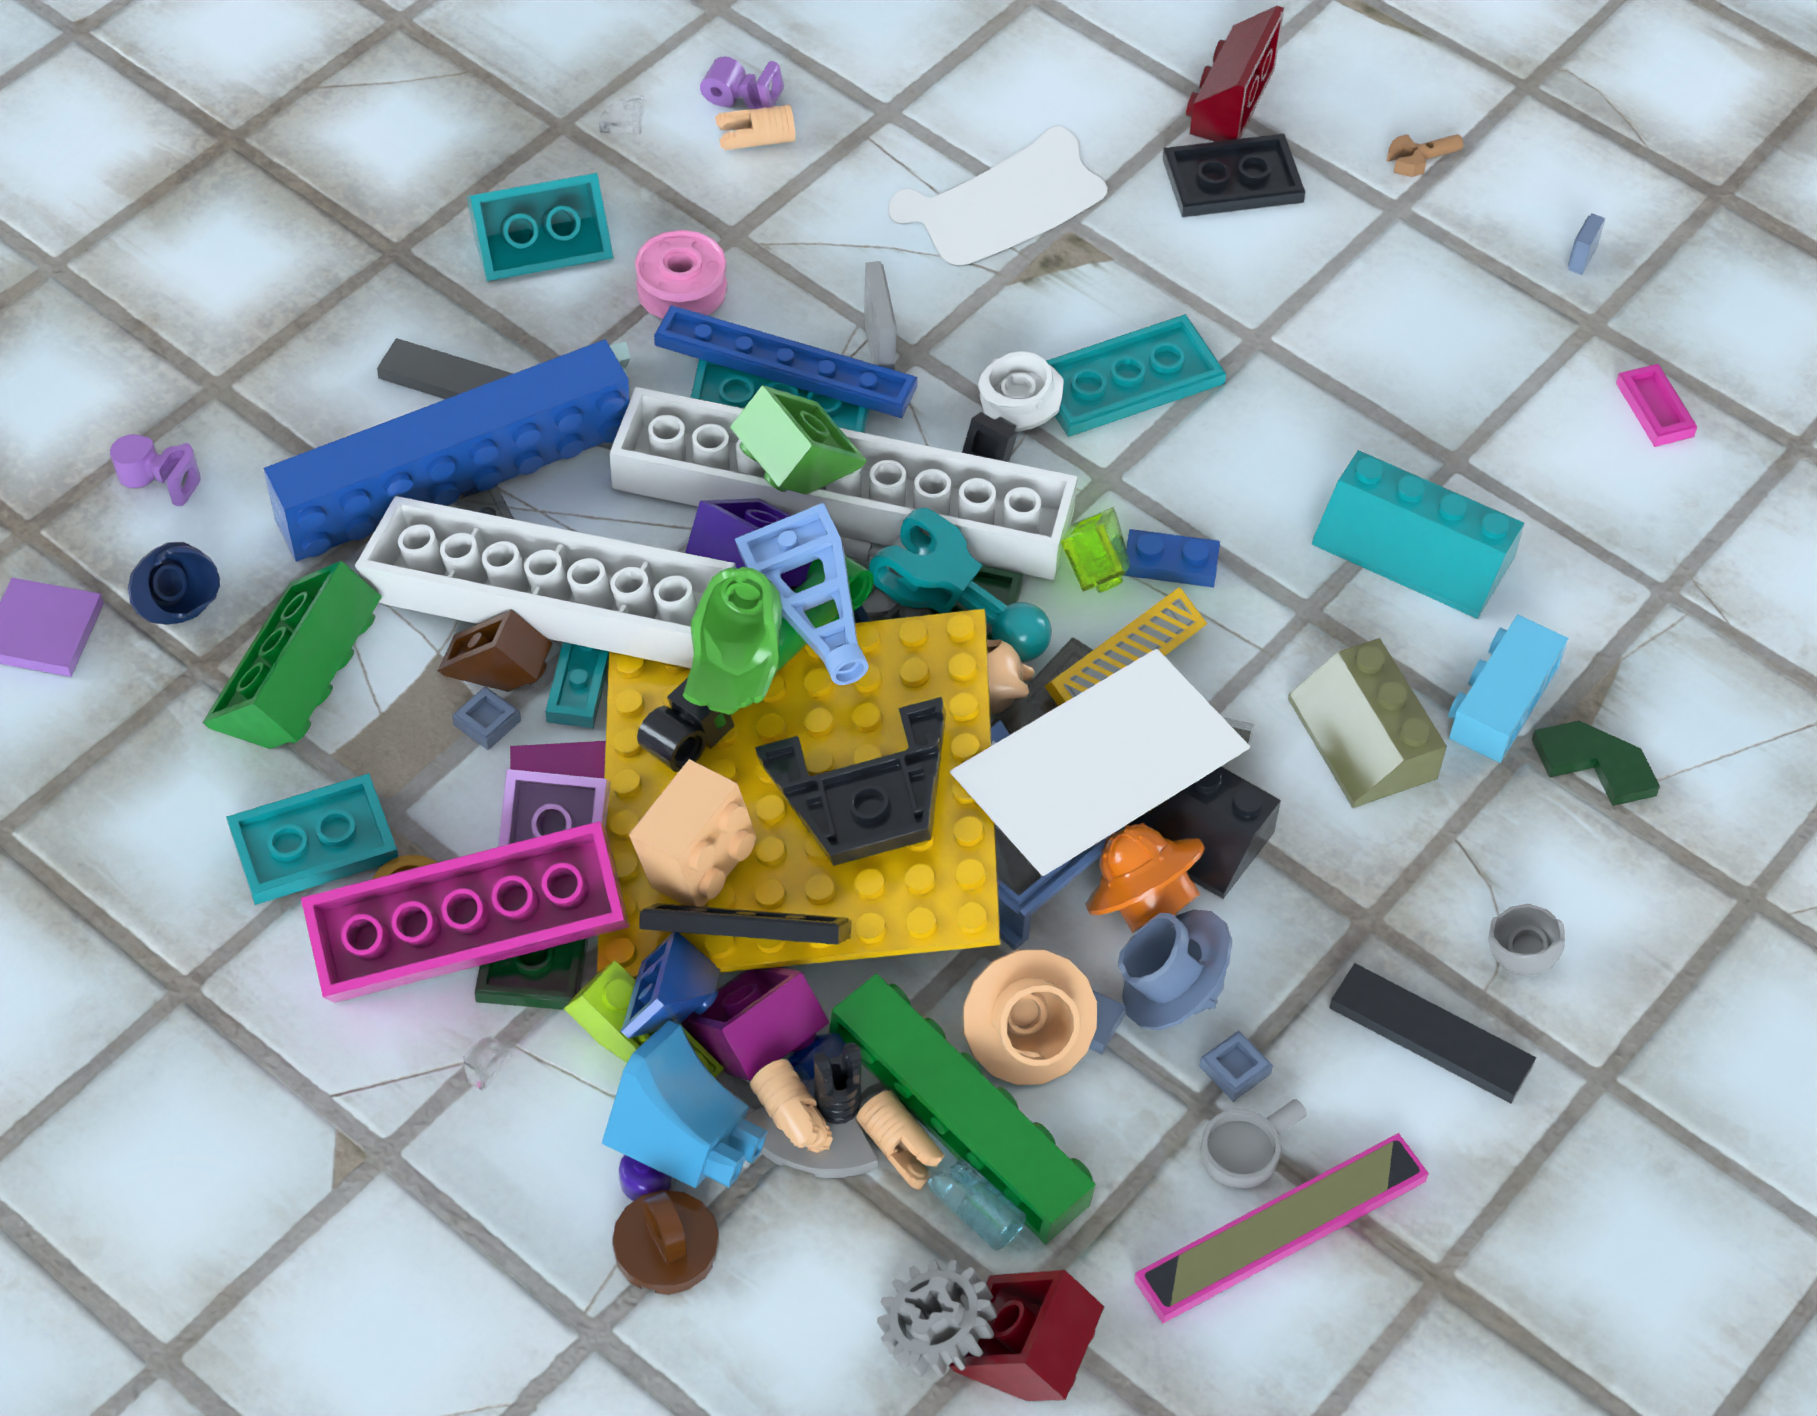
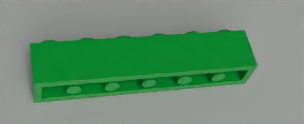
M876 973L831 1009L829 1034L841 1046L854 1042L861 1051V1064L881 1082V1085L886 1090H891L907 1110L1045 1245L1090 1206L1096 1183L1093 1181L1088 1168L1076 1158L1070 1159L1056 1146L1054 1137L1049 1130L1038 1122L1032 1123L1019 1110L1016 1100L1006 1089L1002 1087L996 1088L982 1075V1070L976 1060L966 1052L959 1053L946 1040L942 1028L933 1019L928 1017L924 1019L911 1006L907 995L899 986L893 983L889 985Z

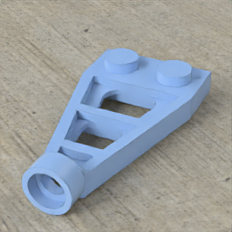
M824 503L736 538V545L745 566L761 572L773 582L780 593L782 616L822 659L832 681L838 685H847L862 678L868 670V662L858 646L844 548L841 537ZM817 559L823 562L825 580L814 587L795 593L781 579V574ZM834 600L839 613V619L815 628L804 611Z

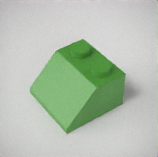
M761 386L730 426L731 430L741 441L739 444L740 449L762 466L766 471L764 474L766 481L781 492L790 490L807 495L862 468L867 462L818 402L767 386Z

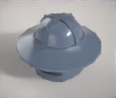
M1194 909L1177 916L1171 913H1159L1145 923L1128 940L1119 953L1118 967L1125 979L1122 999L1124 1005H1126V1015L1142 1029L1160 1031L1181 1024L1190 1016L1199 1014L1206 1009H1215L1218 1003L1217 998L1224 989V979L1230 963L1232 938L1227 923L1212 911Z

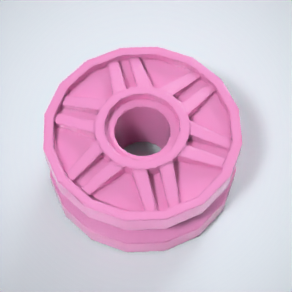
M686 230L670 231L649 239L638 250L635 260L636 288L639 302L650 314L663 319L669 307L673 305L708 316L714 313L724 302L727 292V280L725 277L726 259L723 249L714 239L699 232Z

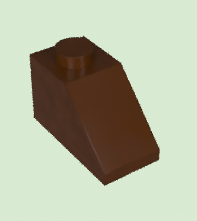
M509 610L454 634L437 671L446 677L508 692L525 684H533L543 675L547 667L545 660L553 643L517 613Z

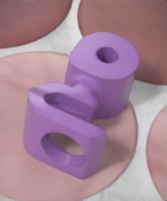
M726 56L718 57L714 60L700 83L702 95L712 104L732 107L738 98L743 97L745 105L750 109L773 107L784 89L778 63L769 61L756 82L755 74H747L746 76L744 67L735 59ZM772 78V89L769 91L770 81Z
M130 434L117 439L110 448V456L117 478L122 485L128 488L144 487L155 478L161 483L167 480L172 503L176 506H182L188 501L200 483L201 477L193 448L188 443L166 448L161 455H158L152 439ZM187 471V479L183 488L181 489V482L184 474Z

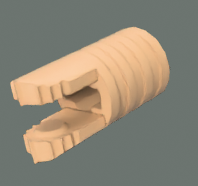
M790 105L719 113L715 117L716 125L719 126L720 130H728L719 139L721 148L724 150L795 142V125Z
M780 1059L759 1070L752 1078L750 1088L758 1096V1100L765 1107L766 1112L773 1119L776 1127L783 1130L787 1138L791 1139L790 1142L794 1143V1146L799 1148L808 1147L807 1150L816 1153L826 1149L829 1150L833 1140L830 1127L826 1125L827 1122L816 1107V1100L809 1093L806 1085L801 1082V1078L794 1071L791 1063L788 1060Z
M891 1090L880 1092L867 1101L856 1116V1121L872 1138L877 1147L881 1149L912 1188L920 1191L930 1178V1172L927 1171V1167L923 1166V1163L925 1166L937 1167L945 1155L912 1114L908 1112L903 1103L898 1100V1097Z

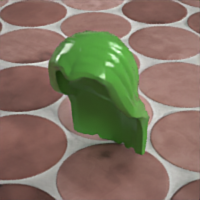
M733 567L726 568L713 576L705 589L691 621L694 656L692 668L683 693L684 698L690 703L699 706L707 705L709 710L730 715L734 714L741 707L749 706L753 702L759 703L764 699L773 678L778 672L779 629L782 623V604L778 589L761 572L748 567H741L739 569Z

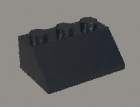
M1221 766L1127 825H1140L1144 823V825L1158 831L1164 839L1172 841L1200 839L1205 850L1200 859L1186 873L1194 883L1224 899L1274 834L1281 800Z

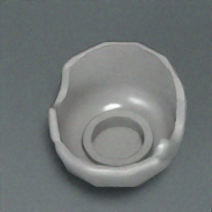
M1532 904L1512 906L1491 920L1488 937L1493 957L1505 970L1522 976L1541 974L1552 968L1560 959L1565 947L1564 925L1561 920L1556 919L1547 909Z

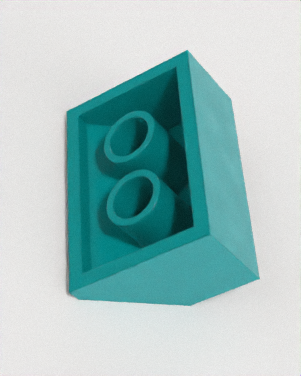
M598 173L466 196L474 238L486 281L614 258Z

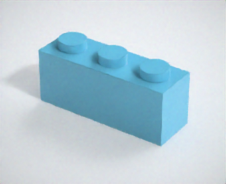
M1518 614L1508 630L1499 628L1488 653L1492 654L1488 662L1482 659L1479 660L1469 679L1468 685L1472 687L1468 694L1459 692L1450 708L1448 717L1453 719L1454 722L1449 739L1501 763L1560 667L1569 638Z

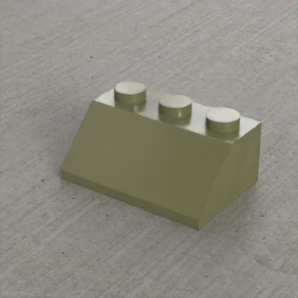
M1380 638L1338 651L1289 694V702L1352 808L1438 779L1447 745Z

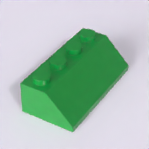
M343 561L291 581L202 723L211 730L268 749L289 742L292 744L298 742L311 726L309 718L314 709L322 704L332 692L333 685L330 683L335 674L345 667L353 657L354 650L352 646L358 636L367 631L374 622L375 615L373 611L382 596Z

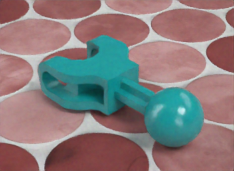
M918 508L913 510L904 519L900 538L901 543L908 550L897 545L887 546L881 549L870 561L869 571L874 576V585L902 606L932 608L941 614L949 613L957 602L968 610L985 609L986 622L992 626L993 640L1000 639L1012 645L1019 655L1021 662H1028L1038 658L1046 651L1050 644L1052 628L1045 612L1038 606L1027 602H1017L1007 606L974 583L973 580L983 565L970 555L967 550L966 540L960 529L933 510ZM919 527L925 529L929 533L930 537L923 534L920 531ZM887 566L893 568L900 575L893 574Z

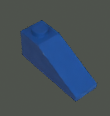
M673 932L641 962L621 1033L629 1039L657 1031L668 1020L681 1024L693 1012L697 1015L702 1014L718 996L716 986L720 969L679 932Z

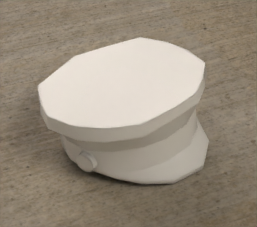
M1020 351L1009 353L999 359L995 358L983 371L978 382L983 411L995 420L998 417H1003L1016 425V432L1033 429L1046 423L1058 414L1062 400L1064 379L1045 359L1036 353Z

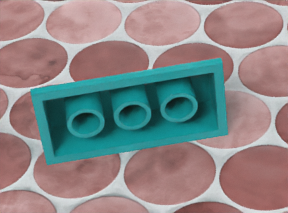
M1357 450L1335 486L1313 537L1312 545L1478 619L1515 558L1525 523Z

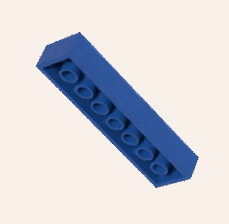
M604 339L267 466L263 469L275 521L295 562L307 557L320 556L329 549L351 540H361L369 536L376 530L395 496L449 506L457 499L478 491L490 490L499 483L514 477L532 474L541 467L558 460L573 458L582 451L600 445L603 442H614L630 402L629 379L607 340Z

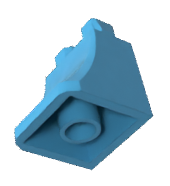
M668 1020L629 1058L621 1076L601 1144L694 1188H697L706 1177L729 1188L737 1180L744 1162L747 1161L752 1164L759 1157L768 1132L745 1120L749 1106L735 1097L716 1080L695 1053L683 1027Z

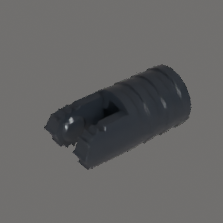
M854 1042L843 1045L842 1057L827 1058L824 1051L814 1054V1099L817 1102V1109L827 1123H847L854 1119L859 1112L861 1106L862 1058L860 1048Z

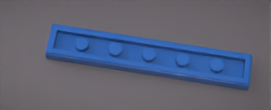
M673 305L669 307L654 334V345L898 418H903L917 389L918 377Z

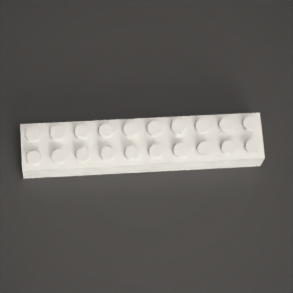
M635 387L609 453L612 489L697 507L700 500L760 498L791 515L824 503L840 536L886 546L895 544L898 535H900L904 519L913 510L928 508L960 529L966 540L967 550L970 555L983 566L1055 580L1073 517L1078 477L840 428L867 460L864 466L807 495L790 490L781 492L764 478L766 471L762 466L740 449L739 444L741 441L730 428L743 408ZM919 527L920 531L923 534L930 537L929 533L925 529Z

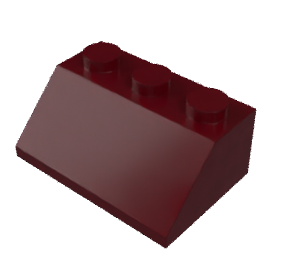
M1274 6L1233 25L1227 39H1220L1218 41L1213 56L1214 64L1213 66L1206 65L1200 80L1199 93L1193 91L1188 101L1186 116L1191 117L1190 135L1213 142L1241 139L1275 70L1284 7Z

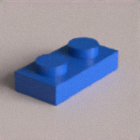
M1129 529L1123 576L1214 588L1220 541Z

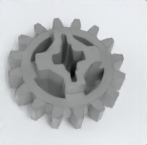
M936 1259L930 1260L928 1272L922 1274L915 1266L910 1267V1281L904 1283L895 1279L892 1282L898 1292L895 1298L882 1297L881 1304L888 1313L877 1318V1323L884 1332V1335L881 1337L883 1344L889 1353L893 1355L899 1366L904 1369L911 1365L918 1376H923L928 1367L932 1366L938 1377H943L947 1364L954 1362L958 1369H965L963 1356L970 1352L980 1357L983 1351L977 1343L980 1338H993L994 1332L987 1322L997 1318V1311L991 1303V1300L994 1298L986 1283L980 1280L972 1267L963 1272L957 1260H951L945 1270L941 1269ZM962 1294L968 1298L969 1310L963 1308L964 1304L960 1299ZM906 1325L911 1326L910 1332L914 1337L912 1341L906 1336Z

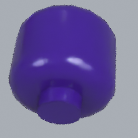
M626 1155L620 1160L618 1170L619 1182L627 1198L635 1201L644 1194L670 1189L671 1176Z

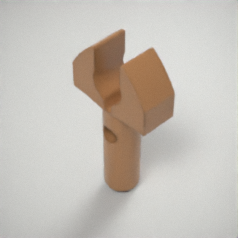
M1406 134L1396 137L1391 143L1386 161L1396 160L1394 173L1410 177L1424 174L1427 159L1462 150L1464 146L1463 139L1460 135L1455 134L1417 144Z

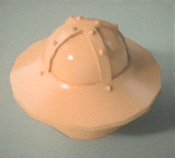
M1044 949L1016 950L992 961L973 981L963 1005V1033L973 1057L992 1076L1015 1085L1045 1084L1067 1074L1085 1056L1097 1029V1001L1088 978L1069 959Z

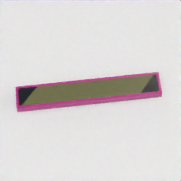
M1397 1133L1135 1273L1134 1282L1163 1324L1426 1182L1429 1173L1401 1135Z

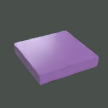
M11 578L0 601V664L72 677L104 602L101 593Z

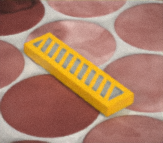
M1178 587L1044 687L1057 705L1060 706L1155 649H1158L1164 656L1207 625V622L1181 587Z

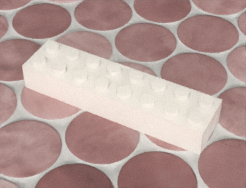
M395 496L355 567L359 577L382 596L379 601L381 604L476 624L513 610L548 639L692 668L694 653L691 621L712 577L726 568H736V565L732 562Z

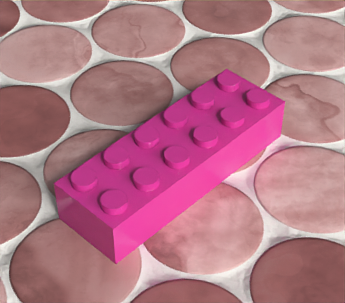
M601 821L301 897L322 996L333 1003L630 927L608 833Z

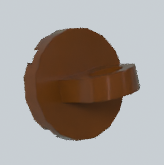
M660 1190L644 1194L625 1207L615 1222L612 1246L617 1267L631 1284L640 1289L643 1286L647 1289L655 1290L657 1294L670 1295L689 1290L707 1277L718 1255L719 1232L714 1215L702 1201L685 1192Z

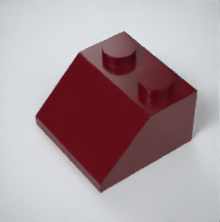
M1066 1270L990 1275L986 1285L994 1297L991 1303L997 1311V1318L987 1322L993 1330L994 1336L993 1338H980L977 1343L983 1351L980 1357L970 1352L963 1356L965 1369H958L954 1362L950 1363L949 1367L955 1373L1025 1401L1066 1400L1070 1389L1075 1383L1076 1374L1089 1343L1095 1335L1096 1326L1105 1306Z

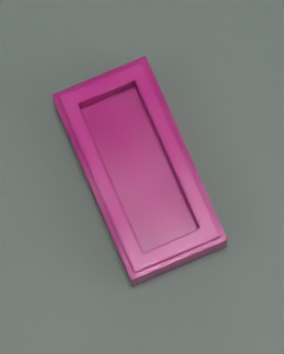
M1659 364L1618 374L1616 384L1654 447L1695 436L1697 425Z

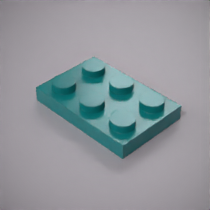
M369 773L226 816L255 905L383 866L388 861L399 857Z

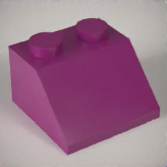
M773 967L744 970L717 990V998L705 1012L700 1015L693 1012L681 1024L724 1068L723 1070L728 1075L751 1081L755 1074L766 1065L780 1060L790 1052L808 1047L816 1040V1033L830 1022L801 971Z

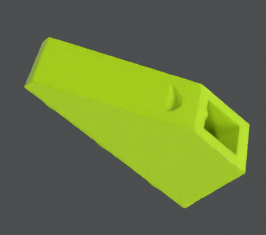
M615 960L597 972L563 1009L601 1046L627 1063L631 1055L656 1031L629 1039L621 1033L636 980ZM683 1028L695 1053L708 1071L716 1078L724 1068Z

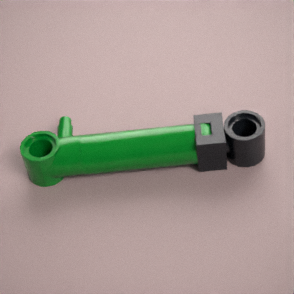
M845 555L854 611L868 598L874 584V576L871 571ZM820 559L812 562L808 569L806 580L793 592L799 593L824 582V566ZM834 600L804 611L815 628L839 619V613ZM783 616L779 629L778 671L807 644ZM687 678L667 696L671 708L661 706L650 712L643 720L637 734L638 744L674 772H679L689 759L697 762L705 749V745L712 748L734 727L731 717L733 714L727 715L709 710L707 705H695L684 698L683 693L687 684Z

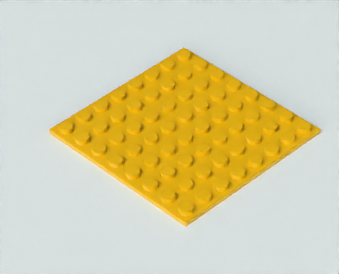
M985 609L855 623L858 646L868 662V670L862 678L847 685L835 684L827 671L825 663L806 644L776 673L764 699L759 703L753 702L749 706L739 708L731 716L734 727L712 748L705 745V749L696 763L738 784L757 839L749 856L745 860L739 861L726 877L721 892L715 898L709 899L704 907L849 918L848 920H852L851 938L838 945L679 932L720 969V973L1001 945L995 823L950 773V770L992 746ZM610 651L604 779L609 780L611 786L606 830L630 927L598 935L597 972L616 960L636 980L641 962L673 933L670 931L639 929L640 911L657 903L683 905L651 888L629 836L630 832L678 774V772H674L638 744L637 734L643 720L650 712L661 706L671 708L667 696L688 677L691 668ZM942 696L946 718L931 840L833 866L761 766L755 747L798 736L808 774L814 776L907 750L909 745L899 708Z

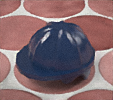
M166 542L150 551L131 572L128 584L130 603L135 612L149 623L169 625L186 622L198 617L216 599L220 588L218 569L211 558L201 550L185 542Z

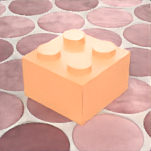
M690 759L629 834L651 888L683 905L704 907L709 899L715 898L721 892L726 877L739 861H743L749 856L757 839L738 784Z

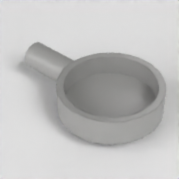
M1294 1099L1267 1118L1246 1109H1232L1216 1115L1207 1124L1201 1142L1200 1154L1205 1169L1215 1180L1233 1188H1252L1264 1183L1272 1176L1278 1164L1281 1151L1279 1135L1307 1116L1304 1106L1300 1101Z

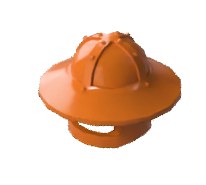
M1144 823L1140 825H1126L1125 828L1114 832L1107 838L1105 846L1101 851L1099 866L1102 876L1100 884L1085 903L1089 914L1103 915L1119 910L1132 933L1140 929L1159 913H1171L1175 916L1200 895L1193 880H1190L1186 871L1200 859L1205 850L1203 843L1200 839H1182L1177 841L1164 839L1158 831L1144 825Z

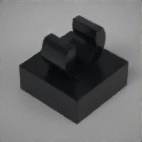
M980 412L971 419L962 453L1009 462L1018 434L1015 431L1016 425L1003 417H998L995 420Z

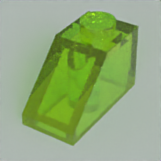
M1114 507L1072 524L1060 542L1082 591L1084 592L1096 587L1097 592L1101 593L1123 582L1121 576L1126 574L1130 567V561Z

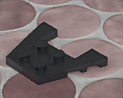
M942 696L899 708L909 745L908 749L902 752L810 776L798 736L755 747L761 766L833 866L931 840L946 718Z

